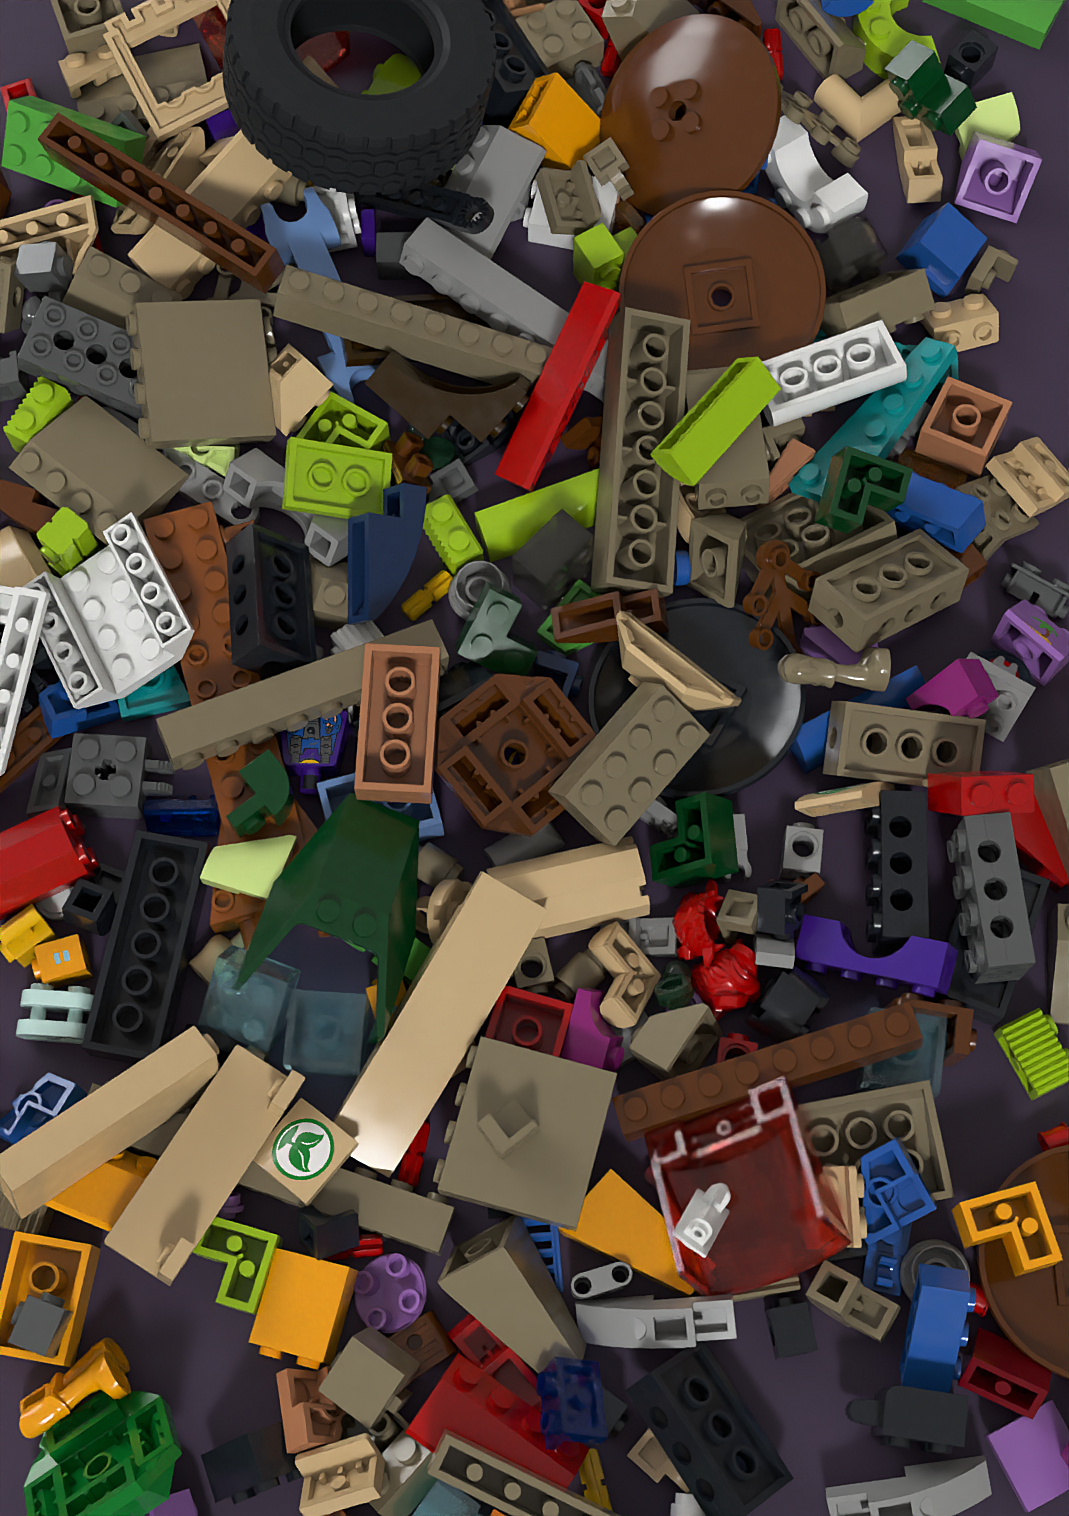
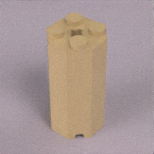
M632 836L622 838L616 846L599 843L486 869L487 874L548 910L532 939L554 937L650 914L649 896H643L641 891L644 890V885H646L645 875L636 844H633Z

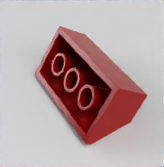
M459 1353L440 1377L405 1431L406 1434L434 1453L446 1428L566 1489L576 1476L589 1451L587 1446Z

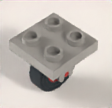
M990 648L980 651L977 655L970 652L966 659L980 660L999 697L988 704L989 709L984 714L975 717V719L986 720L985 732L1004 742L1036 688L1031 685L1032 677L1030 670L1021 659L1002 649Z

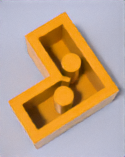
M1035 1181L960 1202L951 1210L964 1248L1002 1238L1015 1276L1047 1268L1063 1260Z

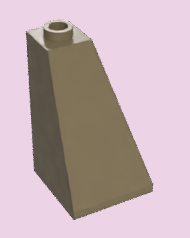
M512 1215L453 1247L438 1280L439 1285L447 1294L547 1381L560 1375L563 1378L568 1377L581 1367L587 1345L520 1216Z

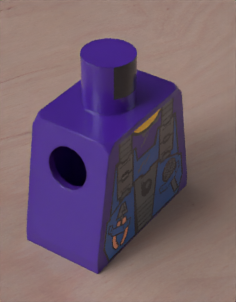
M342 711L332 718L323 719L319 717L308 721L305 727L297 731L284 730L280 732L284 765L289 776H300V793L319 795L316 783L322 782V777L339 776L349 736L348 725H350V719L347 711Z

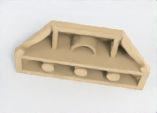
M189 127L174 135L156 153L147 168L185 191L207 167L198 159L205 152L203 129L201 127ZM125 205L119 206L115 213L111 230L115 234H146L154 224Z
M88 195L0 220V256L17 259L20 245L36 244L43 241L57 242L73 260V272L71 275L74 276L90 246L93 245L99 231L94 197Z
M620 610L617 614L616 621L622 668L631 674L628 680L636 687H639L642 682L662 684L689 713L734 707L740 704L742 700L630 612Z

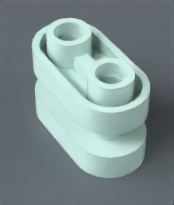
M31 984L30 989L22 990L20 1003L21 1007L31 1010L30 1019L18 1020L16 1036L35 1041L82 1044L87 1024L82 1023L83 1015L90 1014L94 995L90 994L91 989L81 986H69L68 991H54V986ZM46 1012L68 1013L67 1022L45 1020Z

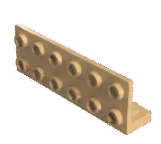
M235 1046L104 1240L105 1245L168 1286H171L301 1088L305 1077L293 1069L287 1077L243 1047Z

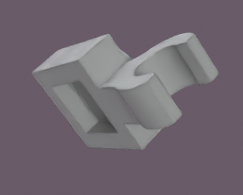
M733 814L738 868L744 873V881H749L752 868L747 858L748 845L745 815ZM731 874L723 876L725 882H730Z

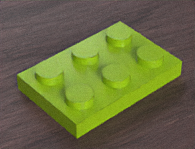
M290 437L287 440L282 509L343 519L368 512L383 515V489L389 488L391 484L393 453Z

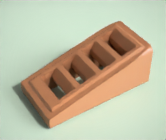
M794 438L790 440L769 474L768 504H757L756 508L760 509L768 506L789 487L788 484L799 473L800 469L813 459L816 451Z

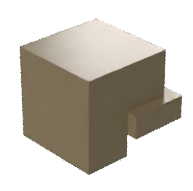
M370 1326L352 1336L344 1350L337 1354L330 1365L332 1369L318 1391L365 1427L371 1429L379 1423L386 1410L395 1414L406 1405L413 1394L406 1387L421 1363Z

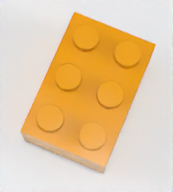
M18 1231L14 1232L0 1290V1355L65 1367H72L75 1364L101 1251L100 1248L86 1243ZM43 1292L66 1300L63 1308L74 1312L54 1359L44 1357L8 1342L14 1325L11 1324L14 1311L21 1301H26L28 1295L40 1299Z

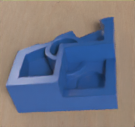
M61 680L54 685H49L39 694L38 700L51 739L120 719V708L115 700L75 709Z

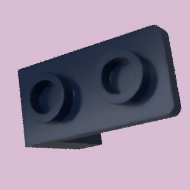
M538 650L534 661V676L551 677L554 682L563 684L562 692L569 701L572 696L578 698L584 677L579 676L580 663L568 660L566 655L557 651H548L546 653Z

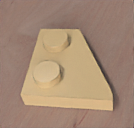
M108 44L100 46L97 51L86 54L72 53L64 60L58 61L72 99L81 96L80 87L92 80L95 86H100L110 78L122 74Z

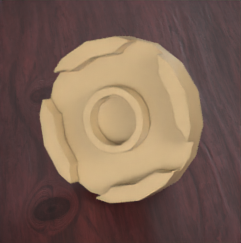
M458 879L443 880L435 887L431 896L418 898L416 902V930L429 934L430 940L434 944L436 939L441 937L458 905H462L472 884L461 882ZM420 910H423L427 913V918L420 912Z

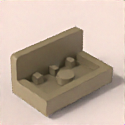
M577 160L571 170H539L535 178L551 234L580 235L593 228L601 217V207L599 202H597L592 185V176L588 171L586 161Z

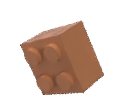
M948 376L921 428L915 452L979 478L1006 424L1013 402Z

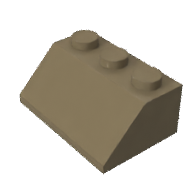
M778 0L775 15L776 22L824 80L833 74H838L845 80L862 70L866 54L865 44L860 37L855 36L851 32L843 17L833 16L823 11L821 0Z
M90 246L74 275L62 303L127 331L126 315L130 314L135 303L182 301L184 296Z
M925 268L886 272L826 297L820 329L828 338L882 320L888 332L892 333L897 330L896 324L903 321L904 324H911L924 319V312L936 308Z

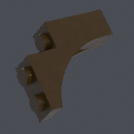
M394 349L365 382L369 388L427 439L435 431L441 435L453 420L456 419L481 443L489 434L495 438L508 423L503 418L511 410L515 413L520 411L530 399L526 393L532 385L522 374L501 384L484 387L449 384L418 370Z

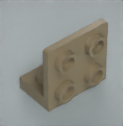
M992 474L958 486L955 489L964 494L973 495L983 501L986 526L971 543L986 561L1006 540L1035 529L1039 524L1034 516L1029 518Z

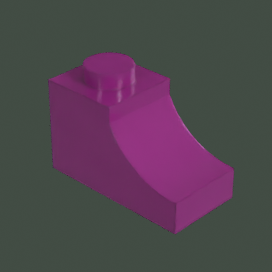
M958 658L907 697L906 700L911 710L934 711L942 706L949 710L951 716L975 718L984 714L989 709L988 704L999 697L979 659Z
M578 988L561 1058L615 1073V1070L620 1067L623 1061L624 1048L621 1046L624 1037L617 1035L600 1013V1005L605 997V991L595 988Z

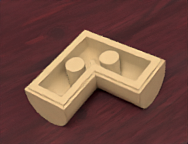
M833 74L818 87L813 100L822 110L834 116L838 121L837 125L856 143L901 112L899 108L901 103L897 95L889 87V78L860 97L838 74Z
M616 921L597 932L590 940L588 947L614 978L600 1005V1013L609 1024L619 1028H627L636 1025L661 978V974Z

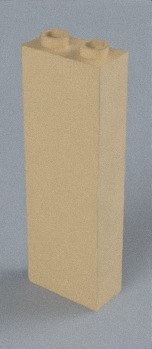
M192 1026L0 1153V1190L20 1218L23 1219L200 1099L221 1068L217 1060L219 1049L210 1035L205 1034L202 1036L197 1028Z

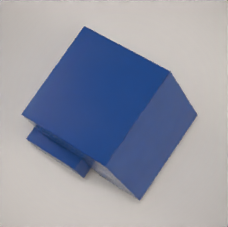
M948 202L922 220L895 259L907 270L925 268L930 289L942 299L950 293L988 238Z

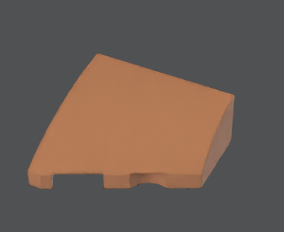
M326 1366L317 1372L286 1368L276 1374L287 1453H303L340 1441L342 1434L341 1419L346 1414V1411L318 1391L332 1367Z

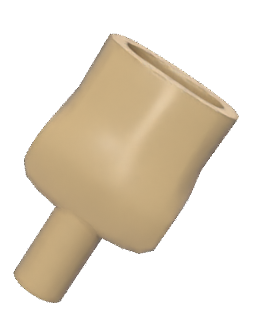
M241 932L236 934L231 940L221 934L213 936L200 953L188 962L197 975L214 991L239 970L244 957L241 951L244 948Z

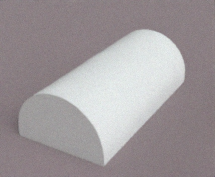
M879 320L763 361L762 363L781 388L765 406L763 411L771 427H775L906 381V364L883 321Z

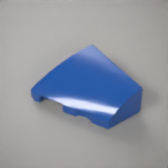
M47 1073L35 1083L31 1091L21 1094L11 1102L14 1109L0 1119V1138L14 1145L87 1097L88 1094L76 1083L52 1073Z
M899 1136L861 1157V1174L864 1179L863 1207H865L867 1238H865V1241L868 1245L901 1229V1227L938 1208Z

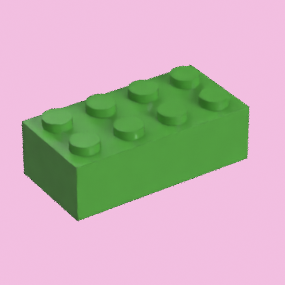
M34 96L9 100L2 167L82 196L91 195L94 197V200L113 207L123 205L52 160L38 141V138L59 112L142 164L146 140L145 135Z

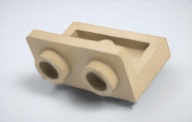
M983 293L969 294L962 299L950 302L935 303L936 308L924 312V319L920 320L932 339L955 345L957 352L988 345L999 340V312Z
M367 1433L297 1454L295 1457V1465L304 1477L299 1506L303 1516L328 1515L381 1498L385 1459Z

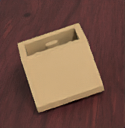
M289 343L268 365L275 426L285 436L291 431L296 432L302 427L307 419L305 415L314 406H320L330 395L329 389L334 385Z

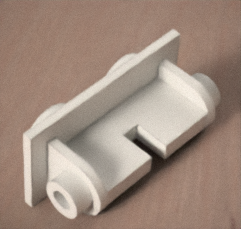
M724 1183L713 1184L706 1192L697 1188L672 1232V1235L679 1239L686 1247L694 1250L703 1258L707 1256L730 1213L725 1208L731 1199L728 1186Z

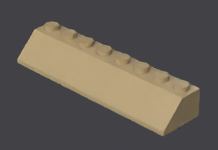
M308 55L302 61L317 77L339 88L312 57ZM240 130L185 192L246 229L259 219L261 214L260 205L274 201L280 196L283 184L292 176V172H285L272 164L271 159L267 160L256 150L255 144H250L242 134V130ZM155 224L127 254L140 273L184 296L183 299H186L192 293L196 283L204 275L209 274L216 265L215 262Z

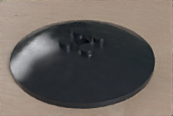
M691 598L665 603L669 632L658 635L733 692L742 701L738 706L690 712L710 736L659 795L684 799L702 792L722 797L741 791L755 784L774 770L789 753L800 733L806 711V684L788 683L778 673L779 661L785 655L796 653L787 637L774 624L771 628L774 637L771 647L767 650L751 647L749 644V634L757 626L761 616L747 614L740 604L735 603L734 607L727 608L712 598ZM611 641L607 644L596 663L590 682L589 714L593 731L596 734L602 730L638 688L628 680L631 674L622 668L619 641Z

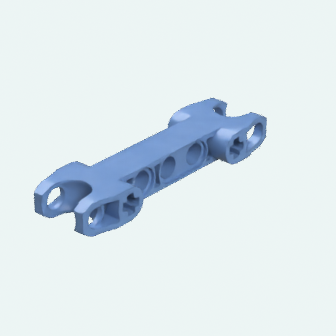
M312 187L303 190L307 213L296 222H287L280 219L269 202L260 205L268 244L277 249L285 266L294 264L296 268L341 282L328 250L341 246L340 236L329 209L322 203ZM323 332L331 352L317 357L321 373L334 384L329 389L330 391L354 404V398L351 393L353 387L360 381L368 380L380 365L346 367L340 337Z

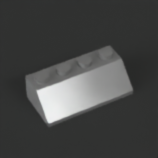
M481 125V129L471 148L458 164H455L443 188L470 194L472 197H482L494 209L493 221L486 230L479 234H469L446 227L442 228L491 260L547 151L543 147L501 125ZM478 212L477 214L474 215V217H473L472 219H474V220L476 221L475 218H476V217L480 218V217H479V213H480V214H482V213H481V212Z

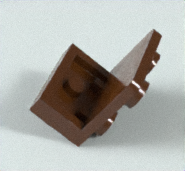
M903 993L901 997L895 998L884 1008L887 1009L910 1001L918 1024L940 1028L936 1065L952 1067L969 1056V1052H973L975 1049L977 1030L972 1029L974 1009L962 1008V1002L942 999L939 1000L938 1004L924 1001L925 997L919 994Z

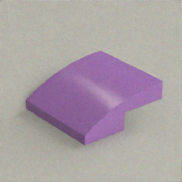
M1053 1400L1043 1403L1033 1420L1021 1415L1016 1420L985 1435L1025 1512H1030L1069 1490V1468L1060 1455L1069 1442V1430Z

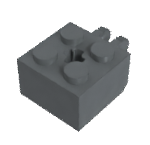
M74 733L64 803L73 815L141 819L144 818L147 796L168 797L173 793L172 785L164 782H149V775H173L175 771L171 762L151 760L153 748L146 737Z

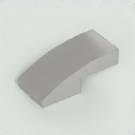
M636 917L618 922L646 957H678L677 949L680 948V942L676 937L675 928L672 924L674 917L642 919ZM609 924L600 926V930Z
M755 932L753 936L755 964L793 969L795 960L794 939L777 940L771 938V934Z

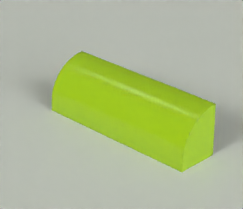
M758 356L737 358L650 455L670 476L684 484L695 486L781 390L780 386Z
M599 468L475 512L476 529L490 563L595 526Z

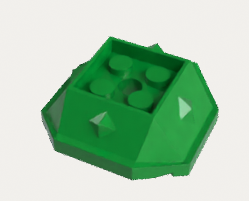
M103 1391L45 1431L39 1444L41 1452L32 1464L23 1487L27 1515L144 1516L168 1500L174 1464L182 1455V1450L170 1406L161 1395L144 1391H131L130 1394L118 1400L111 1398Z

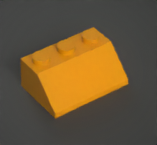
M123 1150L43 1205L110 1232L158 1160L148 1156L141 1157Z

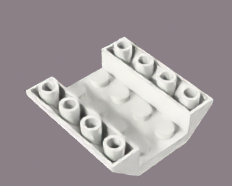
M132 512L103 531L109 543L107 547L62 578H58L45 571L22 587L50 593L40 639L75 709L126 697L180 661L195 631L136 515Z

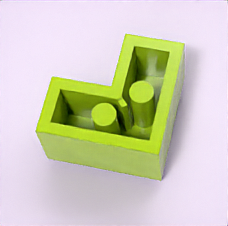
M601 223L574 237L573 275L581 287L585 281L619 292L620 277L626 255L633 241L638 236L632 226L612 236L604 223Z
M330 391L328 398L316 408L296 438L383 452L382 445L386 440H390V433L386 421Z
M215 1217L192 1253L227 1265L215 1302L229 1308L257 1315L276 1248L281 1249L284 1240L279 1235Z

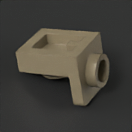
M989 245L971 274L964 293L967 295L979 294L982 288L988 290L995 277L1009 282L1019 261L1008 252L998 250Z
M802 418L775 427L770 425L762 428L770 471L780 457L778 450L783 452L789 441L793 438L802 442L805 431Z

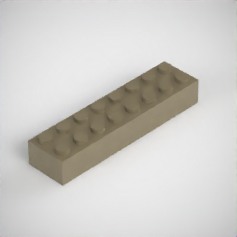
M625 307L614 316L609 326L591 591L608 594L619 591L622 596H628L657 588L663 598L673 593L680 481L666 473L650 454L684 417L690 320Z

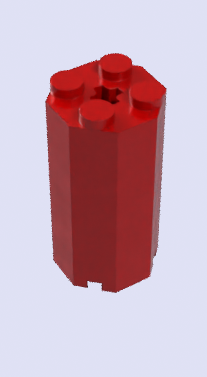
M56 806L0 833V921L24 910L30 904L35 905L75 886L79 878L88 880L95 876L94 869L100 867V862L93 848H86L82 838L86 831L77 814L72 815L69 809Z

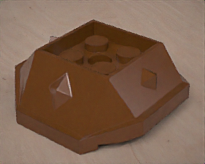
M495 674L438 719L435 771L482 829L531 837L565 810L548 791L597 734L551 677ZM506 748L514 749L519 754L520 762L518 765H512L506 761L504 757V750Z

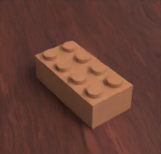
M365 643L354 785L357 800L432 804L441 670L440 647Z

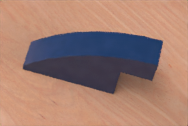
M402 483L383 489V515L368 512L348 518L349 625L374 621L393 600L406 579L416 556L422 535L427 487Z

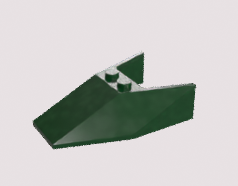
M350 792L273 882L231 989L239 991L294 926L306 925L367 949L376 955L378 960L376 1019L367 1042L376 1044L384 1039L415 940L419 820L373 801L357 800L356 795Z

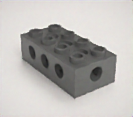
M44 295L17 356L18 369L35 377L42 376L70 392L82 397L86 395L94 402L113 408L134 419L139 420V418H143L141 404L137 405L134 397V385L138 383V375L134 378H126L121 374L126 370L137 374V370H132L130 363V350L134 349L133 336H128L127 331ZM67 343L72 347L68 350H60L56 345ZM91 357H100L104 360V362L101 364H93L88 359H90Z
M1010 812L964 816L957 829L954 830L951 840L947 841V854L949 862H955L957 876L953 877V892L956 899H961L963 913H959V929L962 936H967L969 950H965L964 954L966 970L968 973H973L974 984L1020 980L1036 961Z

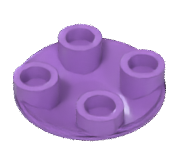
M390 1253L375 1258L363 1271L358 1272L354 1286L356 1310L367 1327L372 1326L380 1333H396L409 1327L422 1312L426 1301L427 1286L422 1270L417 1263L402 1254Z

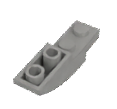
M733 1294L654 1300V1295L575 1302L578 1329L585 1343L624 1348L696 1347L697 1341L737 1338Z
M985 1455L904 1466L906 1477L825 1488L830 1516H953L974 1506L992 1494Z

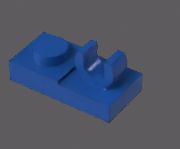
M912 1222L870 1245L867 1244L868 1254L864 1258L861 1276L863 1286L876 1293L895 1297L900 1296L902 1287L900 1266L903 1257L908 1251Z

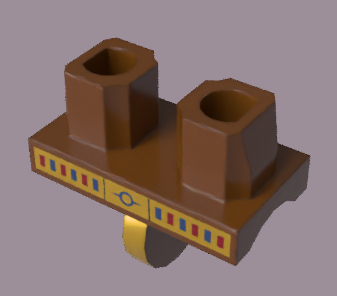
M404 432L397 443L386 440L382 445L383 452L393 453L390 487L402 483L427 487V496L432 489L427 477L433 470L434 465L431 459L419 453L424 447L420 436Z

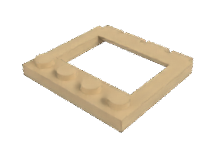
M147 0L131 8L135 19L129 21L125 12L104 22L108 30L107 33L103 34L104 39L159 143L229 108L223 87L222 72L211 77V81L199 87L194 86L169 102L164 101L158 104L130 49L217 5L227 22L228 8L231 0H163L164 4L160 6L156 0Z

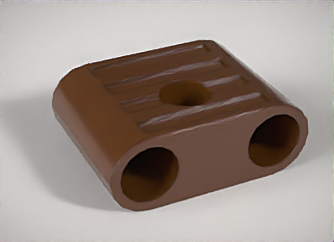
M433 1310L416 1319L409 1327L398 1331L388 1338L421 1363L409 1384L458 1351Z

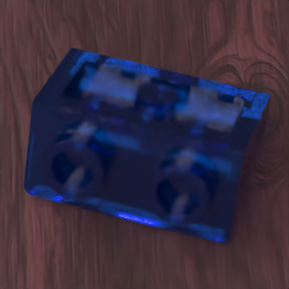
M555 1356L543 1371L539 1373L536 1383L537 1394L541 1396L542 1415L540 1429L542 1434H545L546 1449L556 1450L563 1441L601 1445L608 1438L599 1362Z

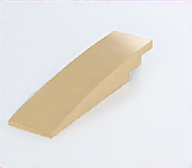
M484 872L479 873L462 905H458L441 937L437 938L389 1021L384 1039L377 1042L332 1121L358 1142L359 1146L350 1155L351 1157L390 1178L486 1020L547 914V909Z

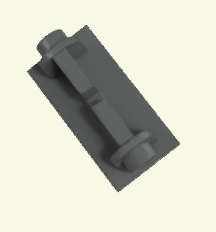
M580 62L574 68V77L566 80V82L601 119V112L608 90L596 70L591 65Z
M1025 561L1020 566L1013 563L1011 568L1017 572L1014 576L1009 573L1005 576L1001 583V586L1006 588L1005 592L1022 601L1024 599L1029 601L1032 594L1036 592L1040 596L1035 605L1041 607L1053 619H1056V617L1064 619L1069 611V606L1064 604L1067 598L1069 599V585L1054 578L1052 583L1047 582L1039 577L1042 572L1041 570Z

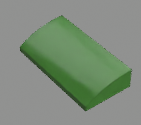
M922 0V2L1040 50L1065 0Z

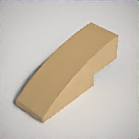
M906 116L893 117L897 162L907 203L940 201L943 177L937 163L938 148L932 131L916 118L911 120Z

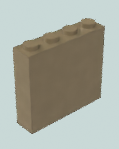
M260 299L135 303L130 314L126 315V329L128 336H133L134 349L130 350V363L132 370H137L138 383L134 385V397L136 404H141L143 418L138 420V431L140 439H145L146 449L269 443L276 436Z
M481 1036L478 1047L471 1045L466 1068L472 1070L468 1084L460 1083L455 1100V1105L461 1107L457 1122L450 1120L444 1143L449 1144L450 1147L446 1160L440 1158L438 1160L433 1182L439 1183V1194L576 1232L617 1073ZM512 1100H517L532 1120L535 1119L540 1125V1131L502 1160L478 1130L477 1122L489 1113L493 1116Z

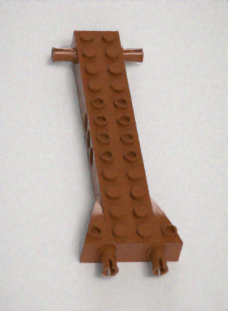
M212 501L143 519L148 541L195 630L185 654L180 660L191 705L199 704L262 681L260 674L232 665L226 543L251 523L255 524L254 519L223 528L222 525H219ZM277 733L264 743L253 744L251 742L240 746L235 753L229 756L219 757L216 755L206 759L221 816L217 846L294 835L298 839L290 859L291 862L318 831L295 799L292 810L282 825L278 827L269 816L265 819L266 823L260 830L251 835L246 833L241 838L232 829L226 818L228 814L254 796L243 783L239 774L242 768L269 749L286 771ZM213 887L210 926L216 935L240 929L246 951L266 900L243 893L235 894ZM318 930L319 937H329V934Z

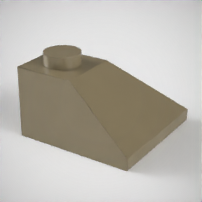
M728 513L691 519L689 544L691 576L687 586L709 598L715 599L727 608H732L735 604L744 560L747 523Z
M309 554L314 625L332 630L343 628L344 625L348 624V563L338 561L331 567H328Z
M700 1003L650 1016L644 1025L639 1026L635 1030L629 1049L640 1064L664 1081L701 1069L718 1044L720 1037L724 1034L709 1006Z

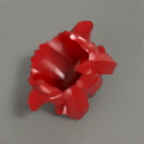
M712 878L709 879L704 892L699 894L689 892L682 897L672 921L676 937L682 944V947L677 949L679 960H692L702 956L705 967H709L715 953L725 946V944H716V939L721 933L716 921V911L721 909L725 898L718 895L717 883Z
M742 938L737 939L731 948L716 952L709 967H705L702 960L700 964H695L693 969L688 971L690 975L688 982L692 983L696 994L699 995L702 1002L711 1008L710 1010L717 1022L726 1012H732L737 1008L745 1007L747 1002L755 1003L761 995L760 983L757 979L758 965L755 964V953L744 945Z

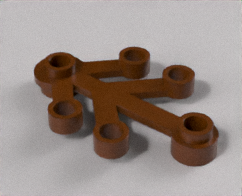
M770 540L763 543L757 550L756 563L761 571L751 592L743 600V609L747 614L761 616L757 626L749 634V644L756 649H769L774 640L771 628L777 617L779 629L790 641L796 653L805 655L802 649L796 646L791 609L801 615L806 624L820 626L822 622L816 617L814 618V615L808 611L809 602L787 588L785 575L797 581L800 590L813 592L815 580L821 575L817 571L805 570L790 560V550L785 542ZM771 583L773 592L767 601L764 595ZM757 600V605L754 609V603Z

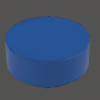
M675 550L673 585H687L691 576L689 554L686 550Z

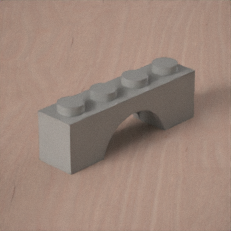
M257 448L231 461L222 487L224 491L247 508H272L292 517L303 529L305 535L303 544L309 546V553L326 566L331 567L348 555V519L282 509L284 467Z

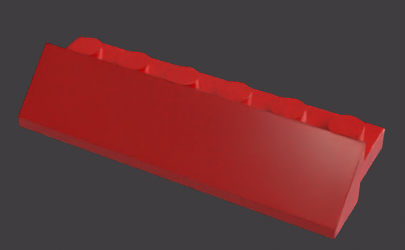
M583 282L495 475L520 488L533 491L546 461L550 463L560 438L569 423L609 337L607 331L622 301L621 293L592 283Z

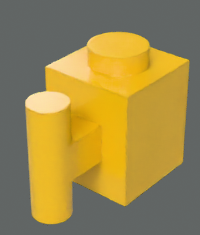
M32 904L0 927L1 953L10 963L16 959L24 968L31 963L32 959L36 958L34 946L59 939L44 917Z

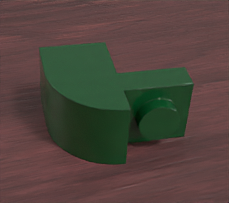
M268 749L239 771L243 783L254 795L226 816L230 826L239 838L246 833L251 835L260 830L266 823L265 819L269 816L279 827L288 818L293 807L294 794L288 775L280 762Z

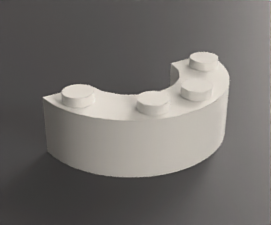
M785 115L780 117L777 135L768 155V165L765 169L775 189L774 195L779 206L783 209L788 208L804 229L808 228L816 233H826L862 212L867 204L868 193L849 173L836 180H832L827 176L813 154L808 132L800 124H795Z

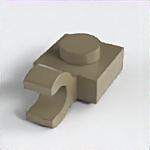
M611 137L583 155L584 160L601 186L611 181L623 201L634 194L622 174L630 167Z

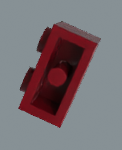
M978 1327L963 1355L961 1373L957 1385L1033 1420L1049 1392L1052 1371L1026 1356L1011 1341Z

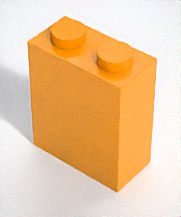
M556 72L535 78L508 130L532 141L547 151L541 162L543 167L571 170L577 160H584L583 155L600 144L601 119Z
M276 1248L249 1343L261 1346L259 1354L282 1360L284 1352L297 1355L295 1364L318 1370L320 1362L331 1365L335 1358L359 1271L347 1266L317 1260L313 1257Z

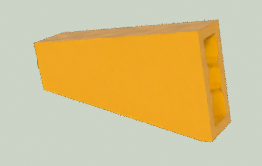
M612 1169L586 1195L576 1232L558 1227V1231L563 1236L614 1262L627 1263L632 1271L686 1298L693 1292L701 1296L715 1280L710 1273L716 1265L707 1257L703 1258L694 1250L686 1247L679 1239L673 1236L672 1232L675 1227Z

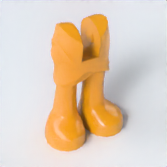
M109 1337L103 1338L93 1345L65 1374L56 1373L49 1383L44 1384L22 1399L19 1406L21 1412L19 1426L22 1434L29 1439L41 1435L60 1419L70 1414V1410L82 1399L98 1390H102L111 1398L118 1400L130 1394L131 1387L125 1376L129 1372L130 1366L119 1345Z

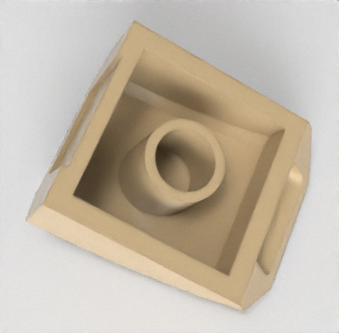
M7 526L0 530L1 586L23 587L45 571L52 574L28 531L12 526Z

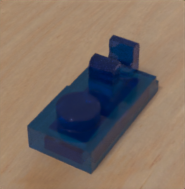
M196 795L189 796L188 800H145L143 811L147 832L168 836L219 835L221 822L215 795H210V800H197Z

